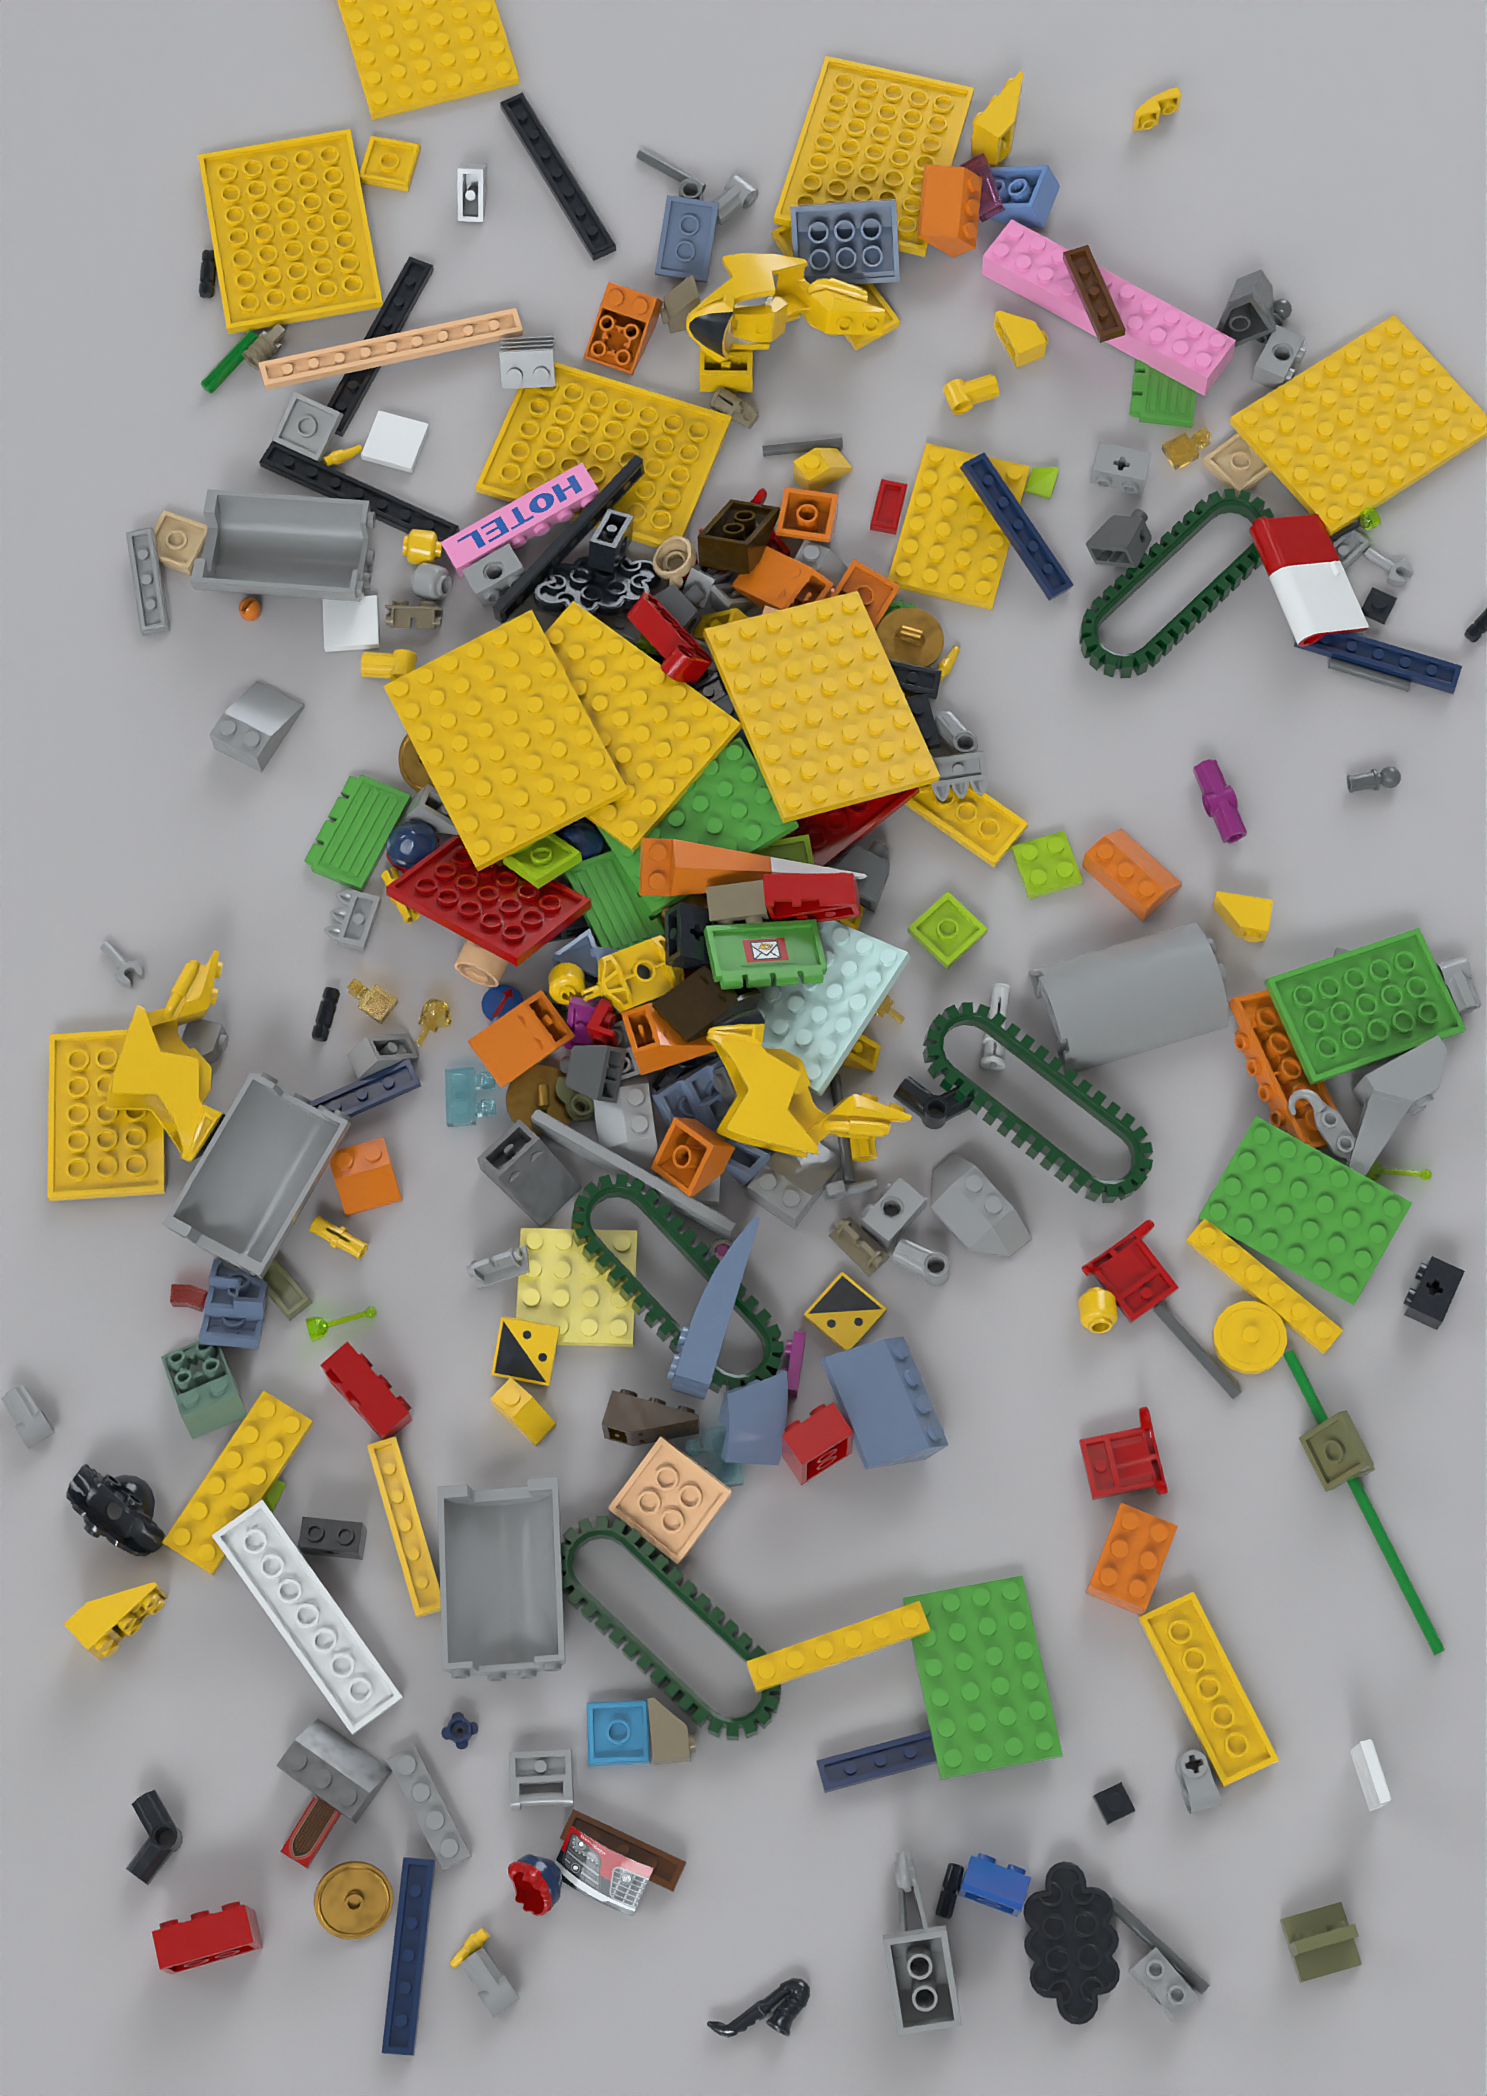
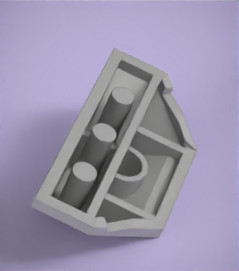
M639 1074L621 1080L616 1103L593 1099L598 1143L652 1175L661 1176L650 1168L658 1152L648 1074Z
M953 1154L932 1171L930 1209L968 1251L1010 1258L1032 1239L1015 1208L974 1164Z

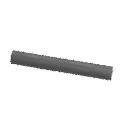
M640 149L636 155L637 159L679 182L693 178L643 149ZM700 182L702 184L703 193L706 188V184Z
M842 438L766 445L762 446L763 457L804 453L814 448L843 449Z
M1331 658L1328 667L1407 692L1411 685L1409 680L1335 658Z

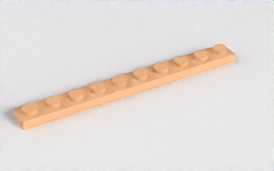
M513 308L258 362L264 388L267 391L501 341V338H515L523 336V329L517 309Z

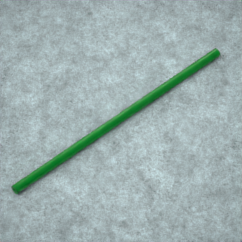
M1295 1351L1286 1352L1283 1356L1319 1425L1326 1421L1328 1417ZM1359 1478L1348 1480L1347 1483L1433 1654L1436 1655L1445 1651Z

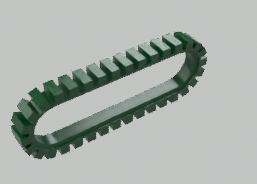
M1224 489L1222 497L1218 491L1208 495L1207 502L1201 499L1195 505L1194 512L1190 510L1186 513L1183 521H1178L1172 527L1171 533L1167 531L1161 537L1160 544L1154 543L1149 548L1148 555L1144 553L1137 568H1128L1125 576L1121 574L1115 580L1114 588L1110 585L1103 591L1102 598L1098 596L1092 602L1091 609L1087 608L1081 623L1079 644H1082L1081 652L1084 658L1090 657L1089 665L1097 671L1104 664L1103 674L1113 677L1115 670L1119 669L1121 679L1131 678L1132 669L1139 676L1147 672L1148 664L1154 667L1159 663L1161 655L1165 657L1172 650L1173 644L1177 645L1183 640L1184 633L1188 635L1195 628L1196 622L1200 624L1206 618L1207 611L1211 613L1217 607L1219 601L1223 602L1229 596L1230 589L1234 591L1240 585L1241 579L1245 581L1251 575L1253 568L1256 570L1262 565L1254 542L1143 648L1135 653L1119 654L1105 648L1099 640L1098 628L1212 519L1226 513L1240 514L1251 523L1263 516L1273 518L1274 515L1271 509H1264L1265 502L1258 496L1252 502H1249L1251 492L1241 490L1239 498L1235 497L1234 489Z
M962 1002L958 1010L954 1004L946 1008L942 1015H937L925 1035L923 1046H926L922 1054L924 1063H931L927 1071L933 1079L941 1074L945 1076L940 1084L941 1088L949 1092L956 1085L959 1089L954 1096L955 1099L963 1103L970 1096L973 1101L968 1107L969 1110L977 1115L982 1107H984L988 1112L983 1117V1121L991 1126L998 1118L1002 1123L997 1132L1006 1137L1012 1129L1017 1134L1011 1143L1020 1148L1027 1141L1031 1146L1025 1154L1034 1160L1041 1152L1045 1155V1158L1039 1165L1049 1171L1055 1163L1060 1168L1054 1176L1061 1182L1068 1175L1073 1177L1074 1180L1069 1185V1188L1077 1194L1083 1186L1087 1187L1085 1198L1095 1202L1102 1194V1203H1113L1118 1197L1122 1201L1130 1197L1147 1179L1146 1175L1152 1168L1153 1160L1148 1158L1153 1153L1151 1142L1141 1143L1148 1135L1142 1126L1134 1131L1130 1128L1135 1121L1134 1117L1126 1113L1121 1120L1118 1119L1115 1115L1121 1109L1120 1106L1112 1101L1107 1109L1104 1108L1101 1104L1106 1099V1095L1099 1090L1093 1097L1086 1094L1093 1085L1083 1079L1077 1087L1072 1083L1078 1075L1074 1070L1069 1068L1062 1075L1058 1072L1064 1064L1055 1056L1050 1064L1045 1062L1044 1059L1049 1051L1042 1045L1035 1053L1031 1051L1030 1048L1035 1040L1027 1034L1021 1042L1017 1040L1016 1036L1021 1029L1013 1023L1007 1030L1003 1029L1002 1025L1007 1018L997 1012L993 1019L988 1018L990 1007L980 1004L974 1013L973 1002ZM967 1025L975 1026L992 1037L1121 1138L1128 1146L1131 1154V1167L1128 1173L1121 1179L1108 1181L1101 1180L1086 1171L955 1068L946 1058L943 1049L945 1035L955 1027Z
M617 1174L615 1184H612L610 1175L599 1177L597 1186L591 1181L584 1187L583 1194H579L575 1201L571 1218V1230H574V1241L577 1247L587 1243L583 1247L582 1255L589 1262L597 1255L599 1256L596 1259L594 1268L601 1275L609 1269L612 1270L608 1273L607 1282L613 1288H616L623 1282L624 1285L621 1286L619 1295L626 1302L635 1295L637 1298L633 1300L631 1308L638 1315L648 1309L649 1312L646 1313L644 1322L651 1329L660 1322L662 1325L658 1327L656 1335L663 1342L673 1336L674 1339L671 1340L669 1349L674 1354H679L680 1352L675 1350L682 1327L597 1237L591 1227V1212L598 1203L607 1198L619 1197L631 1201L707 1282L712 1277L720 1260L715 1255L707 1261L704 1260L708 1255L709 1248L703 1242H700L695 1248L692 1247L697 1235L690 1228L682 1235L680 1234L684 1221L678 1215L668 1221L667 1219L670 1217L672 1209L665 1201L656 1208L655 1206L658 1204L660 1196L653 1188L643 1195L645 1182L635 1178L631 1186H627L628 1175ZM742 1283L740 1284L733 1310L757 1334L762 1342L763 1359L756 1369L739 1375L725 1372L716 1365L709 1389L717 1394L723 1385H726V1391H729L736 1387H744L747 1383L756 1379L762 1381L775 1376L782 1361L784 1345L783 1341H779L782 1333L778 1325L766 1327L772 1316L765 1308L757 1315L754 1313L758 1308L759 1302L753 1295L745 1301L742 1300L747 1290Z
M597 1516L596 1527L594 1528L589 1518L579 1521V1528L582 1532L580 1534L570 1527L563 1534L565 1541L569 1545L561 1543L563 1595L572 1591L567 1597L568 1602L576 1610L585 1602L586 1605L581 1609V1613L590 1623L599 1615L600 1618L594 1624L603 1636L613 1628L614 1631L608 1636L609 1641L617 1649L626 1641L628 1644L622 1649V1652L631 1662L640 1654L642 1657L636 1662V1666L644 1675L654 1667L656 1670L650 1675L651 1682L660 1688L667 1680L669 1684L663 1689L664 1694L673 1702L681 1693L683 1697L678 1701V1707L686 1715L694 1707L698 1710L691 1716L692 1721L700 1728L708 1720L711 1721L708 1727L709 1734L719 1738L723 1728H727V1740H738V1732L741 1728L746 1739L757 1735L754 1722H757L765 1729L772 1722V1716L765 1710L777 1713L780 1698L771 1695H781V1684L763 1690L760 1702L746 1716L734 1719L719 1715L579 1583L573 1570L576 1554L589 1541L601 1538L613 1540L630 1553L745 1663L767 1653L759 1645L749 1653L747 1650L753 1645V1640L745 1632L736 1640L734 1636L739 1632V1626L731 1619L722 1627L720 1623L725 1619V1613L719 1607L715 1606L708 1614L706 1610L711 1606V1600L703 1592L694 1601L692 1598L698 1591L697 1587L690 1580L682 1587H679L678 1585L684 1580L683 1574L676 1567L666 1574L665 1572L669 1569L670 1562L662 1554L653 1562L651 1559L657 1554L656 1548L648 1541L639 1549L638 1546L643 1542V1538L635 1528L625 1536L627 1524L616 1518L612 1527L609 1528L608 1516Z

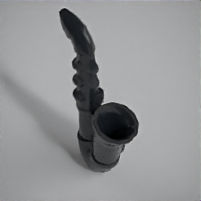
M791 1978L781 1983L780 1987L765 1999L755 2003L731 2023L725 2025L719 2021H708L707 2026L718 2035L730 2038L737 2035L738 2032L746 2031L747 2027L753 2026L756 2023V2020L764 2019L767 2013L771 2012L773 2016L766 2021V2024L782 2035L789 2037L793 2020L806 2007L810 1998V1987L802 1979Z

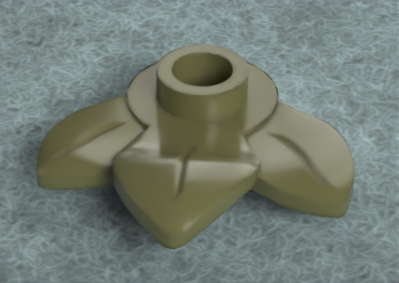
M558 1077L555 1085L556 1094L566 1104L565 1108L569 1117L579 1122L588 1120L594 1112L593 1099L567 1087L565 1083L566 1078ZM575 1105H580L583 1108V1112L578 1111Z

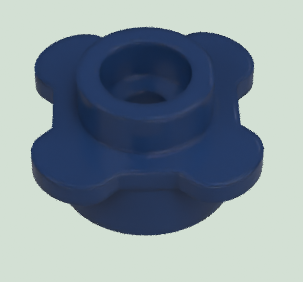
M456 1712L452 1715V1720H450L447 1727L442 1729L441 1734L445 1740L450 1739L456 1744L458 1749L463 1750L468 1747V1741L471 1736L477 1734L478 1725L475 1722H469L461 1712ZM458 1728L463 1729L461 1734L457 1733Z

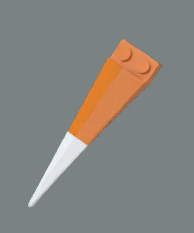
M641 838L640 896L669 897L706 893V887L763 880V874L845 872L853 873L855 879H864L867 876L862 873L676 839Z

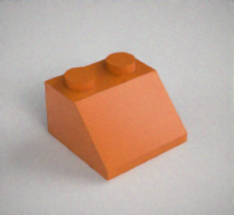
M785 487L776 535L830 543L834 535L838 515V494Z
M674 1117L650 1168L689 1197H694L724 1172L735 1147L697 1119Z
M384 1137L335 1152L330 1161V1166L346 1217L402 1201Z

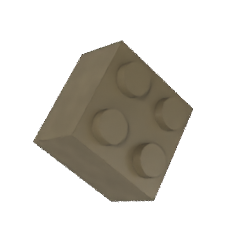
M763 880L706 887L709 919L712 926L771 922L770 914L765 906Z

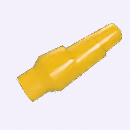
M356 445L344 450H334L329 455L324 456L323 460L327 466L339 465L355 457L363 449L361 445Z
M953 646L948 655L938 663L937 670L942 671L940 681H943L945 676L950 674L960 651L958 646Z
M481 1927L476 1933L471 1934L464 1942V1946L451 1959L450 1965L456 1968L474 1952L483 1948L484 1942L490 1937L488 1932Z

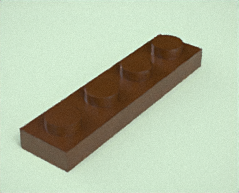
M1085 245L1063 252V261L1099 343L1124 336L1126 329L1089 246Z
M575 1809L572 1810L560 1836L561 1840H565L570 1827L573 1826L608 1849L653 1868L648 1881L674 1892L686 1866L685 1861Z

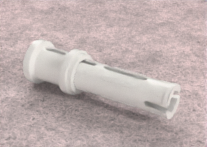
M1003 983L992 985L990 1019H993L997 1014L998 1004H1000V1013L1007 1017L1009 985ZM1006 1020L1002 1025L1003 1029L1006 1027ZM985 1034L982 1040L985 1045L984 1057L981 1058L980 1065L988 1070L1004 1069L1006 1067V1061L1004 1060L1005 1048L988 1034Z

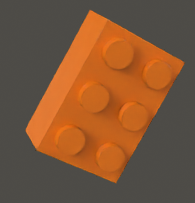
M1121 1503L1087 1587L1086 1594L1142 1616L1147 1609L1178 1526Z

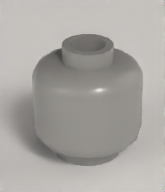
M422 563L412 572L410 577L413 592L421 598L439 601L446 597L452 589V578L448 570L442 566Z

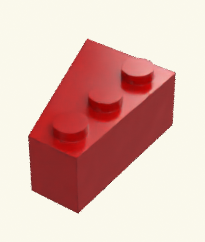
M853 873L763 874L765 906L773 922L816 919L817 923L861 916L859 888Z
M348 1341L320 1364L327 1380L382 1440L394 1437L412 1421L411 1415L408 1412L412 1409L411 1406L401 1395L397 1398L390 1391L392 1386L382 1374L377 1376L371 1369L373 1366L363 1353L358 1354Z

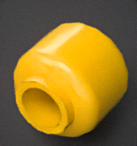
M412 529L409 535H404L402 556L407 557V561L410 564H434L436 558H441L442 544L440 541H437V535L434 531Z
M560 963L554 966L548 975L550 996L555 1002L563 1005H569L572 996L583 998L581 990L585 989V975L582 969L573 963Z
M1100 1287L1088 1289L1086 1293L1080 1296L1078 1310L1083 1327L1093 1333H1104L1116 1324L1118 1320L1115 1296L1111 1292Z

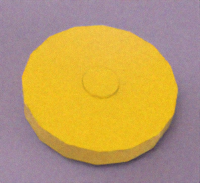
M1240 1301L1228 1306L1218 1316L1212 1331L1213 1348L1218 1358L1229 1369L1241 1374H1260L1272 1369L1282 1358L1287 1345L1286 1327L1281 1317L1269 1306L1256 1301Z

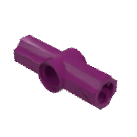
M1208 759L1194 766L1193 773L1202 791L1204 809L1209 817H1213L1223 843L1231 844L1239 841L1246 836L1247 831L1237 810L1238 803L1235 792L1230 785L1227 786L1217 761Z

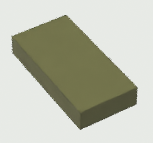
M274 1258L261 1280L268 1282L267 1295L287 1319L291 1321L313 1302L281 1263Z

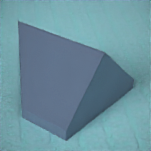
M590 928L555 952L552 956L553 967L560 963L576 964L582 969L585 981L597 985L598 964L596 957H591L590 949L597 946Z
M726 1138L725 1140L733 1145L735 1149L725 1170L744 1186L776 1151Z

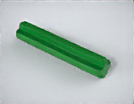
M251 330L248 331L201 381L202 388L210 394L213 393L244 360L242 353L253 344L258 335Z

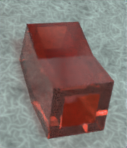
M171 1284L170 1303L173 1307H189L203 1312L208 1292L192 1285Z

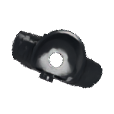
M87 1464L80 1468L69 1483L66 1498L71 1501L72 1508L76 1513L84 1518L83 1520L86 1524L84 1529L95 1538L100 1536L106 1537L114 1546L134 1556H147L163 1546L162 1542L166 1536L152 1520L155 1499L152 1489L146 1481L132 1475L113 1477L106 1474L104 1477L94 1468L91 1469ZM112 1502H115L122 1508V1514L118 1519L110 1518L107 1513V1508Z

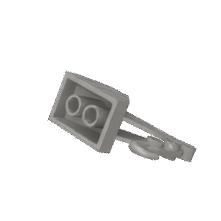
M1438 1035L1366 1074L1352 1090L1359 1104L1363 1106L1355 1138L1339 1112L1323 1102L1314 1091L1309 1089L1295 1091L1289 1098L1288 1109L1291 1115H1295L1296 1101L1302 1098L1308 1100L1313 1107L1316 1128L1333 1155L1339 1159H1344L1347 1162V1167L1365 1176L1404 1115L1410 1113L1411 1116H1414L1424 1110L1426 1105L1434 1100L1432 1095L1439 1089L1448 1049Z
M911 1851L895 1853L896 1862L894 1863L899 1894L900 1932L883 1935V1944L898 2035L962 2026L946 1925L928 1928L916 1881ZM912 1887L922 1929L908 1931L905 1892H911Z

